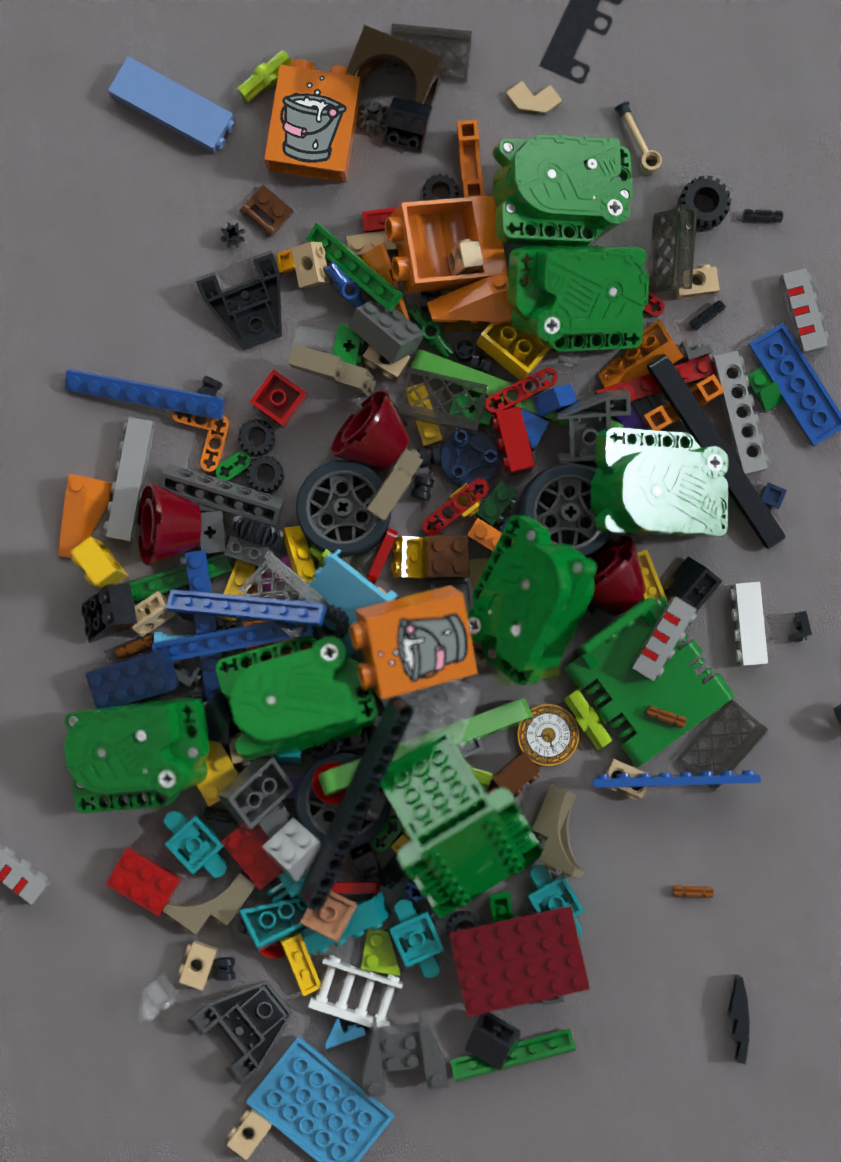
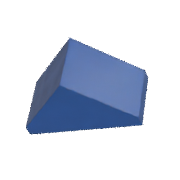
M571 384L553 387L533 398L540 417L578 402Z
M521 409L531 451L536 449L549 422L525 409Z

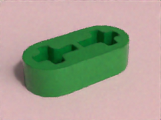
M244 451L237 452L217 466V477L225 481H231L248 469L252 461L250 455ZM240 456H242L243 458H248L245 461V466H243L242 464H239L236 467L234 466L236 463L239 462L238 458ZM223 467H225V469L233 467V469L228 472V477H226L225 475H220L222 473L221 469Z
M399 817L389 818L381 831L372 839V847L380 852L387 850L402 833L404 825ZM390 822H397L398 830L395 829L390 833L389 830L392 827ZM386 835L387 838L384 841L386 845L379 846L377 838L381 839Z

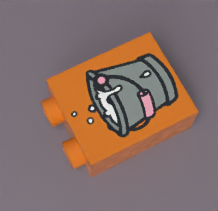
M302 59L292 60L290 66L280 65L264 158L267 171L347 183L361 96L360 77L347 74L346 70L348 67L341 65L332 66L330 72L314 70L315 65L312 62Z
M451 585L355 609L358 623L349 625L350 636L355 649L363 648L365 663L357 665L358 677L364 690L371 688L381 699L478 674L463 593Z

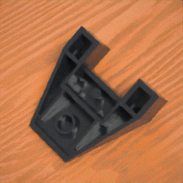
M272 251L252 257L259 277L225 290H221L215 272L196 278L203 301L244 350L282 336L280 272Z
M265 981L203 1006L188 1018L187 1021L199 1036L204 1035L216 1024L220 1027L241 1054L226 1070L238 1085H242L260 1070L293 1012L272 985Z

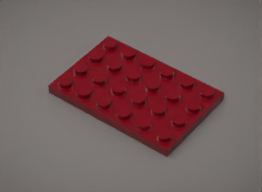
M571 906L449 933L467 1017L590 990Z

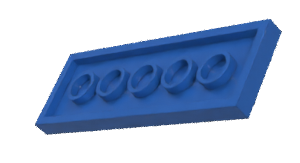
M781 323L748 344L771 381L777 382L784 403L812 447L841 430L840 410L784 323Z

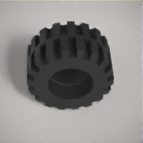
M700 176L698 179L694 178L690 183L686 184L678 199L679 206L677 208L678 213L681 212V220H686V226L691 224L693 230L700 228V231H705L706 228L712 230L714 226H719L730 210L731 199H729L730 191L725 190L727 186L719 184L720 179L717 178L714 181L712 180L713 176H708L707 179L704 176ZM697 195L709 196L714 201L715 210L709 213L699 211L693 203V198Z

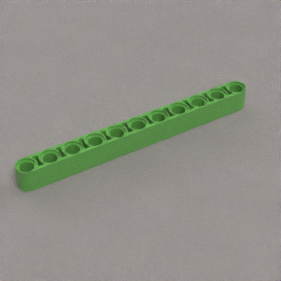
M417 349L410 369L414 372L476 395L489 397L513 385V383L420 349ZM509 391L506 395L510 401L518 399V394L515 391ZM540 393L511 408L520 406L521 409L539 416L533 398L540 395ZM502 395L500 396L501 400L497 403L504 402ZM556 412L541 417L546 421L568 428V419H557ZM610 420V421H611V429H612V428H622V429H623L624 426H623L622 424H620V423H618V422H615V421H613V420Z
M525 698L516 700L399 744L391 763L445 730L448 731L456 746L460 747L521 724L522 720L527 718L530 720L533 718V715ZM361 759L318 775L325 796L348 789Z

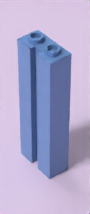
M127 56L108 89L112 98L214 154L218 149H222L226 140L223 138L224 135L228 132L230 133L235 126L233 113Z

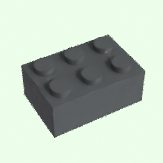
M375 299L357 307L348 325L350 329L392 364L416 352L425 334L416 324L408 320L403 313L396 309L388 311Z
M265 755L257 757L221 790L217 796L238 825L251 830L295 787L274 757Z

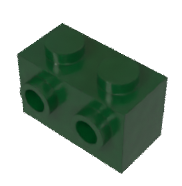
M500 481L475 516L492 527L494 524L498 526L505 517L502 514L505 509H511L516 503L517 499L515 496L517 493Z

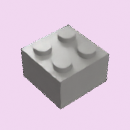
M292 818L262 847L270 859L297 882L311 868L321 843Z

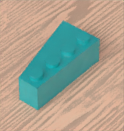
M297 898L239 910V914L256 950L259 951L306 928L300 922L308 907Z

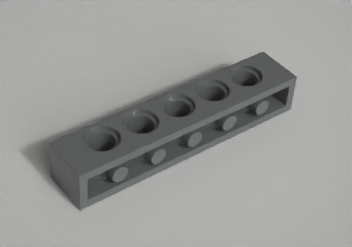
M168 464L162 472L159 485L191 501L276 526L281 517L285 498L172 464Z

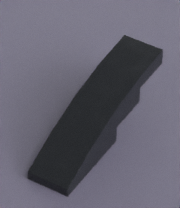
M735 974L727 1015L734 1019L730 1037L738 1041L734 1059L737 1063L746 1065L750 1027L748 998L743 977Z

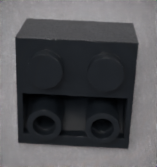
M393 97L388 111L383 144L421 153L430 122L432 106Z
M688 556L662 588L671 596H675L697 609L696 613L722 583V580L707 567Z
M219 686L212 693L211 697L204 702L208 740L229 744L240 729L233 718L234 715L230 701L225 698Z
M490 1012L481 1014L472 1030L465 1051L501 1071L521 1037V1031Z

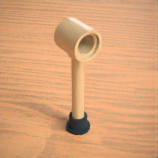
M629 101L622 102L614 110L618 111L620 117L624 118L642 154L641 172L647 176H653L660 169L662 157L657 151L647 148L630 114ZM653 160L656 165L648 166L646 161Z

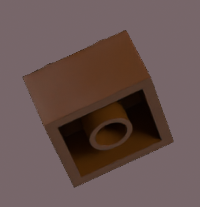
M468 536L423 537V578L469 577Z
M521 751L494 774L492 779L500 788L509 790L515 798L524 790L522 786L527 782L532 784L540 777L538 775L540 769L524 751Z

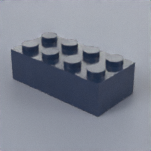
M168 647L100 666L85 673L96 708L124 705L172 691L180 686Z

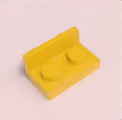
M396 537L392 545L393 562L391 571L393 578L422 579L423 538Z

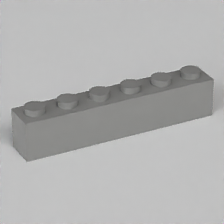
M129 417L128 422L124 423L123 434H125L124 442L121 441L119 447L121 459L120 462L117 461L115 473L118 475L117 480L113 481L111 493H114L113 501H110L108 504L110 517L109 521H106L104 525V533H106V537L109 539L133 543L139 503L155 430V423L153 421Z

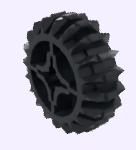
M235 516L229 526L231 536L268 547L275 551L279 550L284 540V533L281 530L249 518Z

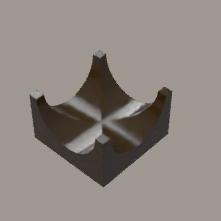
M364 25L346 73L351 76H355L358 71L357 76L360 77L361 87H363L367 78L381 68L399 67L414 75L417 81L415 102L432 106L446 72V66L441 56Z

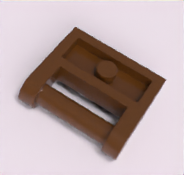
M264 185L240 209L241 214L247 215L266 231L265 234L270 238L294 213L293 209ZM254 206L258 207L275 223L270 225L254 212L252 208Z

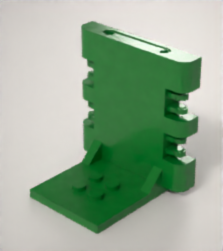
M651 596L637 603L574 649L579 657L563 668L579 691L594 680H597L598 683L586 691L588 696L595 693L600 687L605 691V694L599 696L593 702L597 706L608 697L610 698V701L595 711L603 724L608 723L621 713L622 716L610 726L617 728L625 720L630 725L627 729L622 730L618 737L622 739L632 731L635 734L619 746L635 768L650 760L735 696L719 673H716L706 682H701L713 671L709 668L705 669L699 676L696 675L693 670L700 667L705 660L700 658L691 666L688 663L703 653L702 649L694 639L679 650L676 648L688 639L686 635L680 643H676L673 648L675 653L670 661L666 660L663 668L665 669L659 679L655 678L653 681L630 667L668 604L662 596L657 600ZM648 706H654L658 710L663 709L676 714V716L685 717L687 720L684 728L657 720L656 717L646 716Z
M447 730L390 763L381 786L412 839V842L400 849L398 859L412 880L415 879V883L423 896H427L431 907L440 919L457 908L469 904L475 897L514 873L521 872L524 867L540 858L543 848L532 833L531 827L521 814L522 811L510 791L505 788H499L486 795Z

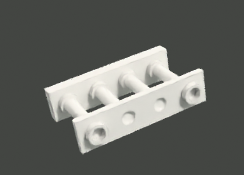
M329 955V958L324 957L323 964L328 965L319 995L311 997L308 1007L370 1028L375 1017L378 1027L390 1026V1021H387L386 1014L395 987L402 989L403 982L399 981L400 977L388 974V977L363 970L359 967L340 962L341 958ZM339 968L348 971L339 1001H336L335 1004L328 1002L327 995L335 970ZM357 974L366 977L367 981L359 1007L353 1010L347 1008L348 1005L346 1003L355 975ZM376 980L387 984L378 1014L372 1016L367 1014L368 1011L366 1009Z

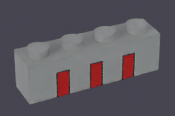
M806 268L782 274L779 280L797 345L803 354L825 349L829 343V336L827 331L823 329L822 323H824L821 311L819 312L817 308L818 297L812 290L813 279L811 274L807 272Z
M672 596L630 667L653 681L655 678L659 679L665 669L663 668L666 660L670 661L675 653L673 648L676 643H680L686 634L684 632L685 628L694 622L696 618L694 613L697 609Z
M0 844V881L29 904H35L51 884L47 881L48 877L41 871L36 872L31 868L32 864L26 859L22 858L20 860L15 856L16 852L9 846L4 847Z

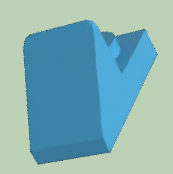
M337 1017L326 1040V1049L366 1035V1028L364 1025L353 1023L347 1026V1030H344L340 1017Z

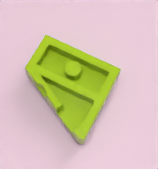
M368 928L361 969L400 976V968L389 931L382 929L372 931L371 928Z

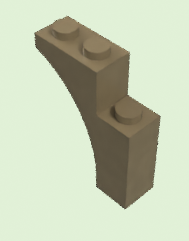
M297 344L293 345L288 364L292 368L333 381L366 397H369L370 392L374 391L376 381H374L375 378L368 369L345 363L340 357Z
M412 448L403 451L365 509L380 521H385L423 460L419 458L421 455Z
M551 784L532 828L533 831L539 833V838L546 840L539 861L545 863V868L556 872L557 869L562 871L561 875L573 880V877L582 879L585 871L577 863L572 853L568 835L569 817L577 795Z
M241 871L233 883L215 898L206 902L187 905L169 902L162 911L166 913L165 917L174 923L178 921L183 925L181 928L191 935L192 933L197 934L210 915L214 916L213 920L219 925L223 926L225 924L228 926L256 885L249 876Z

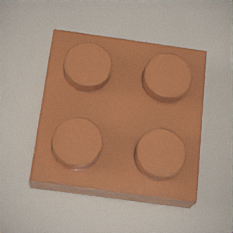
M331 891L323 908L318 911H312L308 908L300 923L338 943L357 908V904Z

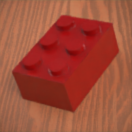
M520 406L496 412L492 426L494 433L499 435L497 441L499 453L503 452L504 454L502 460L504 472H508L510 477L533 471L535 463Z
M259 823L251 830L239 826L221 843L259 890H261L283 870L270 859L262 847L271 838L267 836Z
M128 847L105 885L160 916L183 877L132 847Z

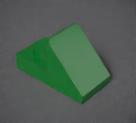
M763 367L747 376L749 387L765 412L783 402L777 382L771 381Z
M510 892L489 895L493 923L514 919Z

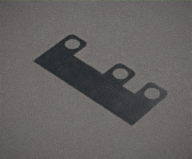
M570 0L540 66L577 83L585 81L590 67L574 59V56L587 28L605 35L608 33L613 22L611 16L596 10L601 0ZM607 0V1H610V2H612V3H614V4H616V5H619V4L622 3L623 0ZM598 17H604L607 20L606 28H596L595 20ZM579 65L584 68L585 73L581 78H576L572 75L574 66Z

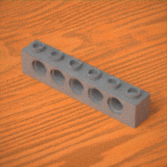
M738 351L714 356L711 362L716 373L715 377L724 390L720 398L736 460L746 475L765 471L768 469L769 458L767 453L763 451V435L758 432L759 419L757 414L753 412V396L748 393L749 380L747 375L743 373V357L739 356ZM727 370H733L736 378L730 379L726 374ZM733 389L740 391V398L737 399L732 396L731 392ZM737 409H743L746 417H738ZM742 428L750 430L751 436L749 438L742 435ZM747 448H753L756 456L749 457L747 455Z

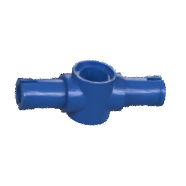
M335 261L324 269L335 282L334 285L337 288L338 294L344 297L349 304H352L355 309L366 304L361 297L362 294L359 291L358 284L351 281L347 275H344ZM347 284H350L352 290L350 294L346 295L344 288Z

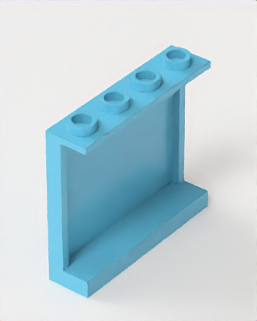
M338 549L334 554L330 552L323 560L324 567L318 568L313 575L315 580L313 583L310 581L303 589L305 592L304 596L300 595L296 601L329 606L335 605V608L340 607L341 612H346L345 617H349L347 623L351 625L358 623L355 609L394 600L397 594L391 590L386 595L341 560L338 557L341 550ZM324 619L326 627L336 631L334 623ZM348 631L341 641L346 647L348 657L351 658L358 649L354 648L350 631Z

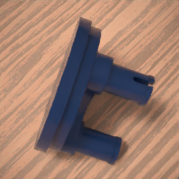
M462 429L456 431L444 441L440 449V469L444 477L456 487L460 488L465 483L469 484L476 478H482L488 483L498 470L500 456L497 445L489 435L480 430ZM477 483L475 484V485H476V488H480V487L484 486L483 484H481V485H478Z

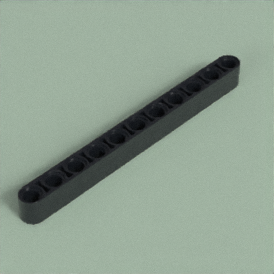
M663 353L648 363L646 366L651 376L701 448L718 446L727 454L728 470L724 478L728 482V492L762 544L769 550L786 538L784 532L667 355Z
M399 696L392 697L388 701L299 892V899L312 911H318L325 905L413 716V706Z

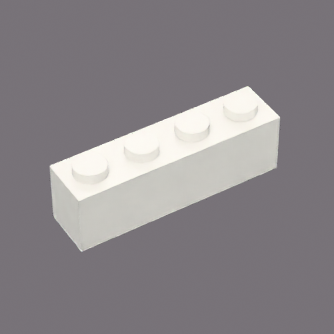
M760 582L732 585L733 589H730V599L734 601L735 609H732V619L736 621L737 628L734 629L735 642L738 641L739 649L736 650V660L740 662V666L767 664L768 656Z

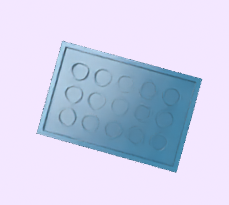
M299 1035L246 1100L247 1104L318 1162H359L395 1117V1114L375 1097L365 1098L364 1088Z

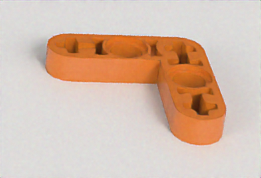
M172 411V417L177 423L208 431L200 465L208 473L215 472L222 458L230 428L229 420L223 415V423L226 426L220 429V434H224L221 437L217 434H212L213 431L217 433L218 427L215 423L219 422V419L206 417V422L199 425L195 422L197 415L192 414L190 423L188 422L190 420L188 417L183 416L179 419V416L176 415L178 411ZM214 438L219 439L221 442L218 449L210 448V441ZM207 451L218 453L217 457L213 455L212 461L215 465L211 466L210 469L205 464V461H209L211 456L207 454Z

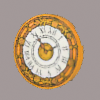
M552 704L540 705L531 709L533 718L522 720L518 727V742L521 750L533 762L544 766L558 765L566 761L576 750L579 741V729L573 716L564 708Z

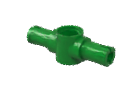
M417 305L413 306V310L410 309L407 313L419 329L425 333L427 329L433 328L437 332L433 337L427 336L425 333L423 336L424 341L430 343L432 347L435 346L440 354L448 359L449 355H453L455 351L445 341V336L441 333L440 327L437 323L432 322L430 318H426Z

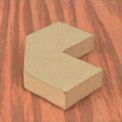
M523 81L506 92L507 97L519 111L547 114L562 103V99L551 85L536 96L531 93Z

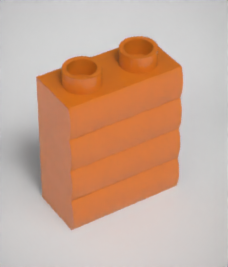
M494 195L403 202L393 211L391 217L386 218V238L388 242H396L398 257L392 259V275L395 282H403L404 293L459 289L486 277L503 273L508 275L503 243L496 236L495 211L497 208ZM471 239V242L479 241L484 265L473 274L451 276L447 254L461 240Z

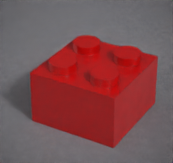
M273 369L249 402L251 406L285 429L308 395L300 387Z

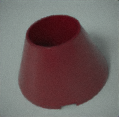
M379 390L360 404L363 408L356 415L351 414L338 431L331 449L334 451L332 454L335 457L357 462L378 470H385L403 453L408 445L410 436L389 394L384 390Z
M148 483V485H145L138 510V524H141L142 535L138 536V546L142 562L145 565H153L196 548L201 536V512L199 505L157 484Z
M620 536L621 540L617 541L607 540L600 549L593 554L585 556L586 559L593 560L596 565V572L593 576L594 592L589 604L610 615H619L628 611L641 600L646 592L636 545L629 536Z

